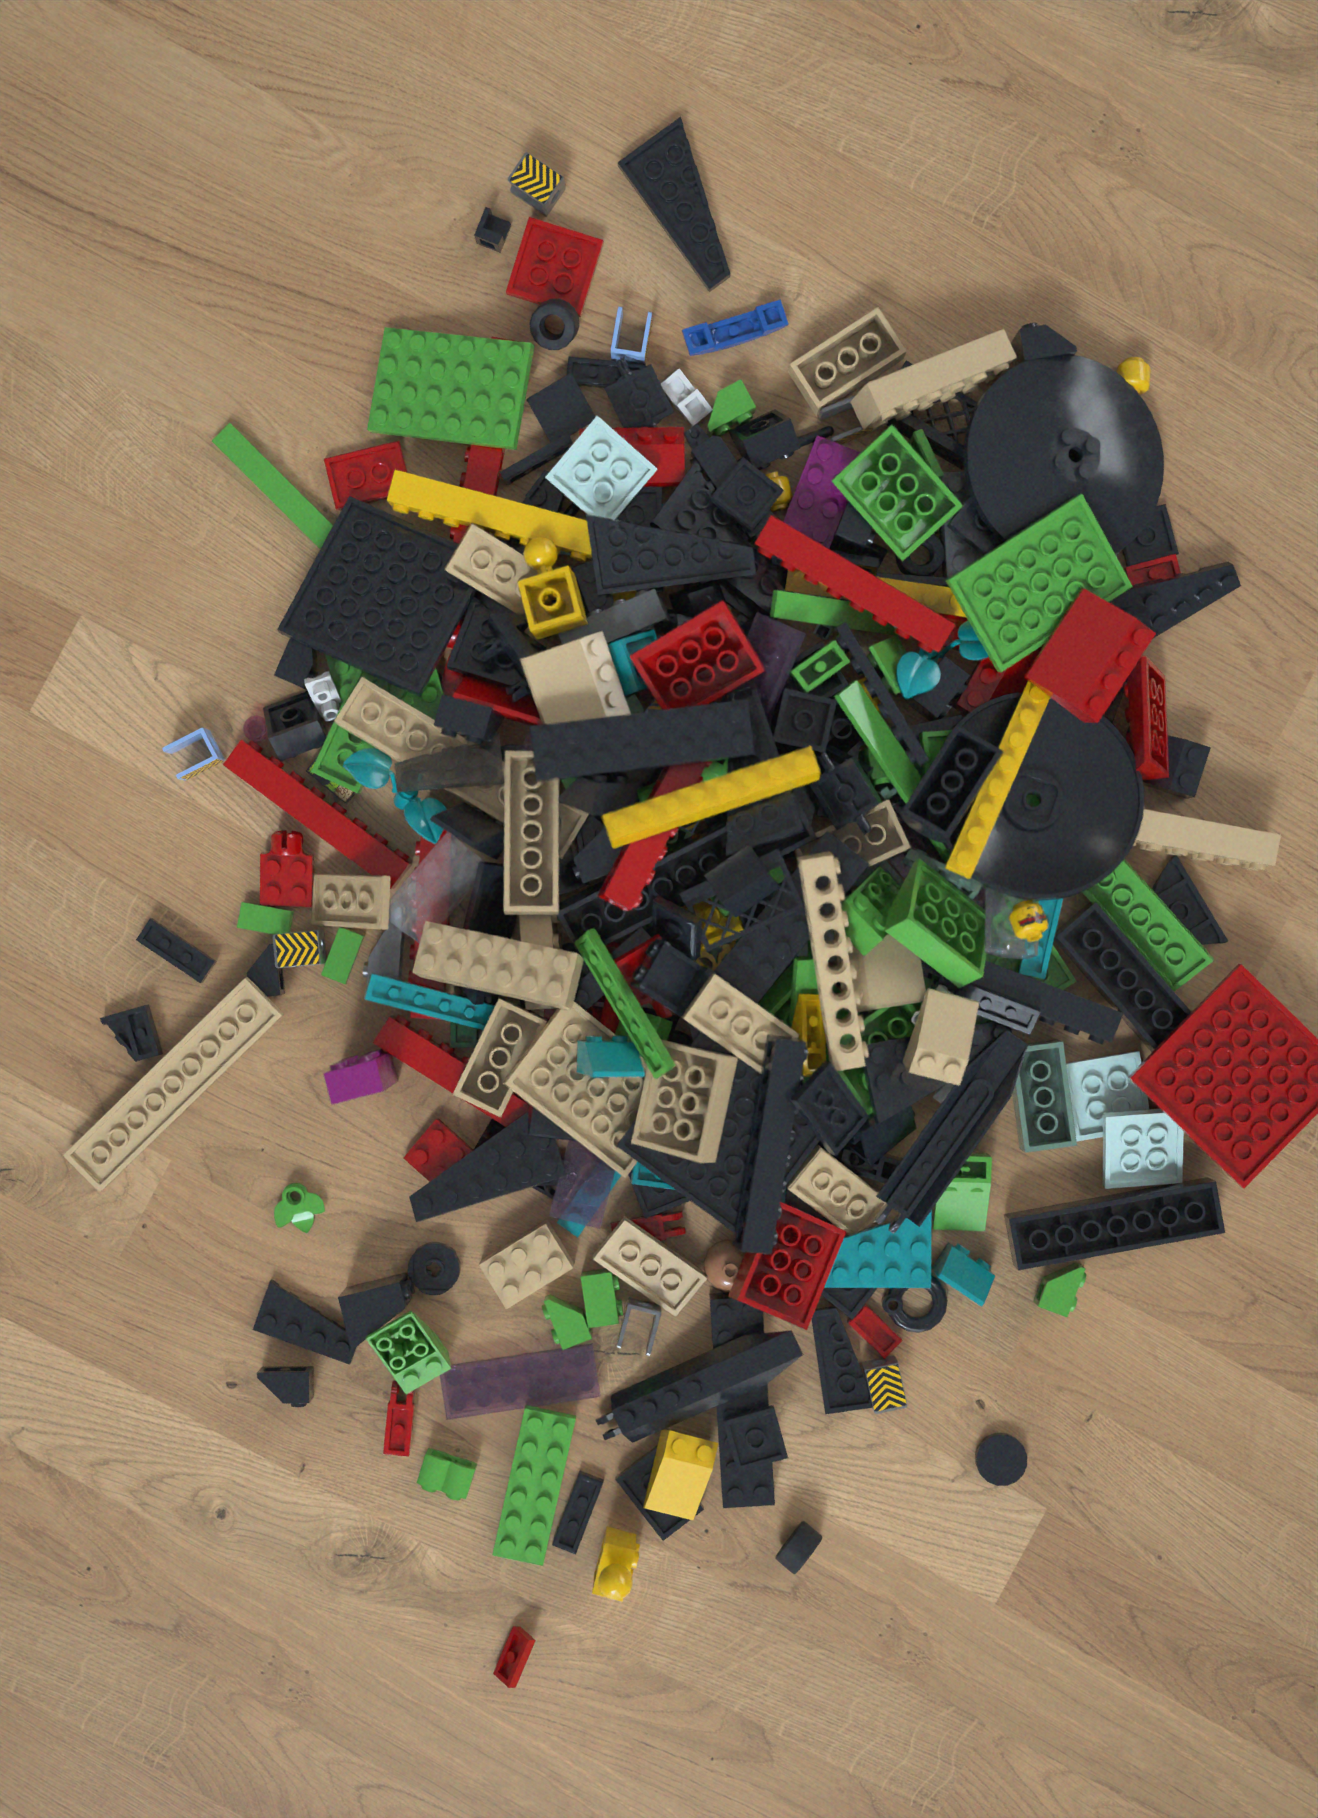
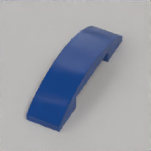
M780 299L757 306L754 311L715 323L707 324L705 322L682 329V334L689 355L695 356L720 351L758 339L788 326L789 323Z

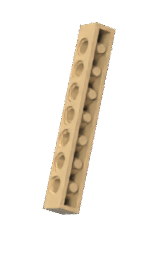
M830 852L797 857L829 1062L836 1071L865 1066L864 1058L868 1057L866 1042L861 1041L860 1032L864 1031L862 1016L857 1015L856 1006L860 1005L858 990L853 989L852 980L856 979L854 963H849L848 954L852 953V944L850 937H845L844 927H848V918L846 911L841 910L840 901L844 900L842 884L838 885L836 874H840L838 858H833ZM820 876H827V886L822 889L816 888V879ZM825 902L832 903V911L827 915H821L819 912L820 906ZM828 929L836 930V937L832 941H825L823 938L824 933ZM831 956H840L839 965L836 967L828 966V959ZM836 982H844L845 984L844 989L840 993L832 992V986ZM840 1008H847L849 1010L848 1015L844 1019L836 1018V1012ZM851 1034L852 1041L849 1044H840V1038L843 1035Z

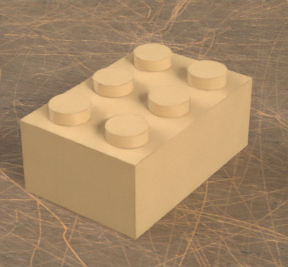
M546 1219L483 1258L479 1266L504 1307L508 1309L573 1269L574 1261L550 1222Z

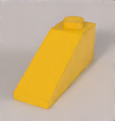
M799 994L791 1029L799 1034L797 1038L807 1042L808 1055L806 1061L803 1062L802 1073L803 1077H810L822 1062L826 1061L825 1031L819 995Z

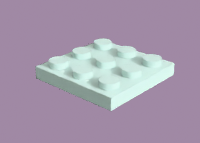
M596 416L548 473L546 478L586 514L616 519L658 469L602 419Z
M1140 1051L1066 1063L1077 1141L1103 1137V1113L1149 1110L1147 1095L1128 1078L1141 1064Z
M1161 1109L1103 1113L1104 1188L1182 1183L1184 1131Z

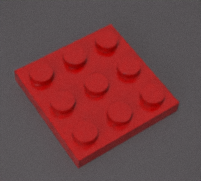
M529 217L507 285L506 295L538 305L549 299H562L569 302L581 318L604 240Z

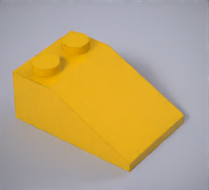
M661 1430L643 1508L694 1520L713 1470L719 1443L670 1430Z

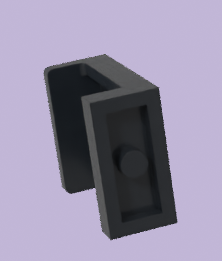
M656 938L647 947L646 957L642 964L635 968L630 985L682 1017L711 974L714 973L716 975V972L709 967L699 965L670 946V942L667 940Z

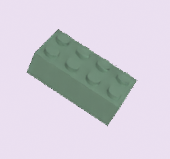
M1055 1039L1026 1043L1028 1048L1012 1093L1019 1148L1027 1153L1077 1146L1063 1041Z

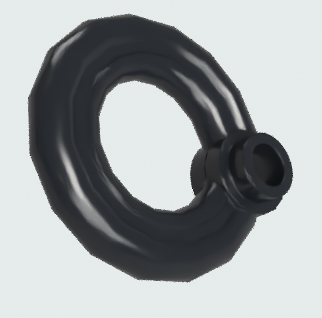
M932 1275L931 1288H924L931 1295L932 1306L929 1312L921 1317H912L903 1310L902 1296L909 1288H889L888 1292L882 1297V1307L889 1314L893 1322L905 1331L920 1333L931 1330L941 1322L946 1313L948 1299L945 1288ZM895 1300L897 1301V1306L889 1308L888 1303Z

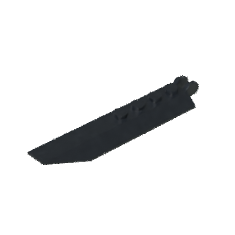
M1006 1030L967 1066L960 1086L956 1084L953 1086L876 1195L877 1198L886 1203L875 1218L877 1223L881 1224L884 1222L890 1211L895 1209L899 1214L889 1225L888 1231L894 1234L906 1218L918 1227L921 1226L1010 1100L1028 1044Z
M792 1330L743 1335L611 1394L612 1412L597 1418L596 1423L597 1425H603L615 1418L618 1427L607 1430L602 1435L604 1440L622 1433L628 1440L634 1443L766 1385L803 1356V1353Z

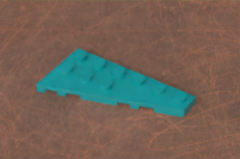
M932 1210L920 1227L906 1218L894 1234L888 1231L890 1223L844 1236L824 1288H931Z

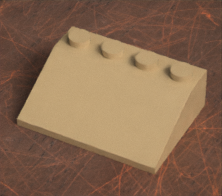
M602 631L520 659L543 725L631 714Z
M833 929L834 938L837 934L835 929ZM890 934L865 956L852 944V953H849L848 956L849 963H854L856 979L852 980L853 989L858 990L860 1005L856 1006L857 1012L923 1002L926 987L921 958ZM837 955V962L839 965L841 958ZM840 982L841 990H843L845 984L844 982Z
M661 1040L676 1066L657 1079L653 1077L647 1067L631 1143L699 1163L716 1162L738 1057Z

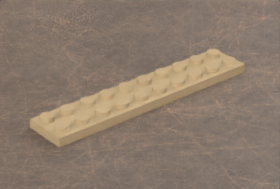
M362 677L334 723L490 817L505 824V762L472 742L466 741L465 738L458 734L456 738L440 734L441 729L433 726L435 720ZM560 802L559 858L562 859L589 814Z
M248 977L244 978L63 1156L101 1192L284 1013Z

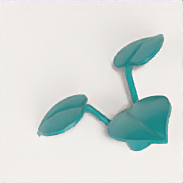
M966 621L959 627V639L954 640L942 651L937 652L933 649L929 653L920 648L919 653L908 652L900 658L897 665V681L904 699L927 692L938 684L941 675L937 665L938 659L943 658L956 645L960 644L959 652L964 658L981 660L989 657L969 621Z
M375 748L359 750L345 760L343 767L351 773L356 781L367 788L378 789L385 786L390 776L393 787L392 792L395 793L393 802L397 808L404 810V817L408 824L426 840L434 844L438 842L444 829L430 821L432 815L447 809L437 799L426 798L422 801L421 798L417 797V787L424 776L419 774L414 783L403 782L397 786L395 774L389 770L392 765L391 757Z

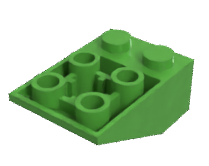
M895 635L870 646V654L867 655L875 671L880 670L883 675L881 681L888 693H893L894 697L901 694L897 681V665L900 658L907 653L900 639Z
M880 866L841 903V910L846 911L848 918V927H844L845 937H850L851 943L863 956L888 935L885 931L888 911L901 888L892 879L890 874L885 872Z
M971 1153L933 1207L934 1230L985 1231L992 1175V1157L988 1153Z
M412 1311L365 1337L405 1394L451 1369L449 1352L436 1333Z

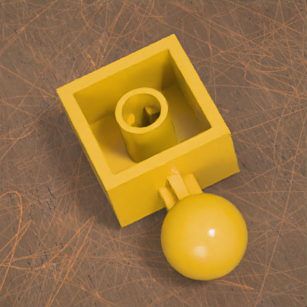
M545 537L531 539L524 548L526 564L531 569L536 570L538 575L517 581L530 631L537 639L588 624L576 576L569 566L555 570L552 569L558 556L557 548L550 539ZM557 600L556 603L552 605V601Z
M606 1527L593 1577L592 1594L622 1602L623 1598L630 1593L633 1584V1569L631 1567H637L640 1554V1544L636 1543L635 1533Z

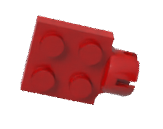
M287 830L274 832L271 835L270 852H262L260 854V905L312 907L314 854L304 852L303 835L301 832L292 831V833L288 834Z
M657 934L616 958L614 962L640 1006L650 1004L657 1016L667 1018L672 1016L669 1009L630 985L633 979L632 974L635 968L642 964L645 959L646 949L649 944L655 941L656 938L661 939L660 935Z
M437 1118L403 1159L430 1182L474 1151V1149Z

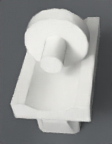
M324 672L316 678L304 679L305 686L320 716L324 717L325 721L334 720L339 712L341 699L330 672Z

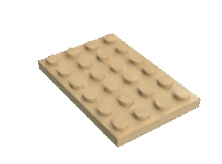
M574 1002L572 1011L562 1008L556 1010L503 1083L617 1173L626 1178L637 1161L616 1145L637 1118L647 1065L640 1055L644 1068V1077H590L577 1073V1040H586V1036L589 1035L602 1036V1040H612V1036L615 1034Z

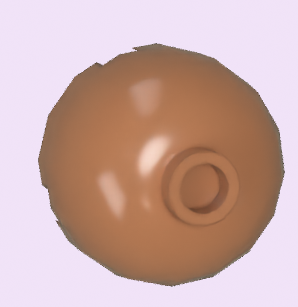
M725 1239L715 1243L707 1251L704 1259V1272L707 1280L714 1288L722 1292H730L746 1253L741 1252L735 1247L733 1240Z

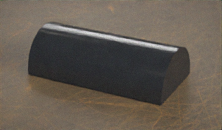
M956 725L900 812L902 819L925 837L941 843L947 842L1004 751Z

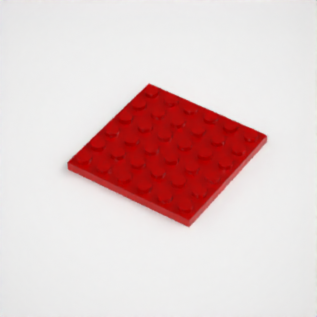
M1238 964L1128 1078L1241 1188L1245 1189L1318 1114V1038L1242 964Z

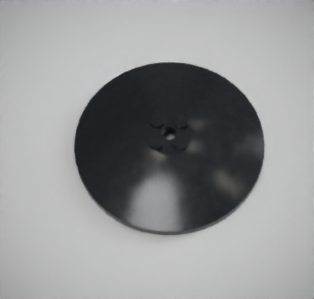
M1067 354L1030 359L1016 365L994 381L984 392L971 415L966 430L963 459L968 490L982 520L1003 543L1076 495L1082 494L1112 550L1116 554L1140 534L1157 506L1163 484L1164 453L1156 422L1147 404L1134 387L1117 372L1097 361ZM1070 449L1078 453L1079 460L1077 463L1070 460L1068 455Z
M1022 692L1003 695L978 706L957 725L999 747ZM1050 697L971 877L983 883L986 887L1010 897L1033 901H1047L1070 897L1090 889L1108 877L1122 863L1134 845L1140 831L1144 812V786L1141 772L1136 771L1135 755L1118 729L1107 718L1102 716L1098 723H1084ZM1029 794L1036 795L1039 798V805L1036 807L1028 805L1026 796ZM975 798L948 841L943 843L950 855Z

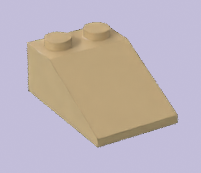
M928 988L903 1059L907 1070L910 1073L960 1086L969 1059L979 1002Z

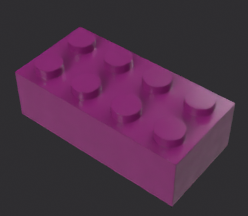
M816 436L783 522L825 547L830 548L848 499L833 484L832 480L861 452Z
M383 1049L368 1052L360 1056V1058H358V1055L344 1058L330 1065V1070L323 1073L331 1105L383 1092L398 1082L392 1055L388 1052L384 1053Z

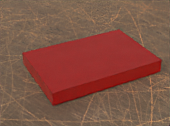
M399 440L324 458L337 511L343 509L349 496L367 504L387 499L395 470L408 473Z

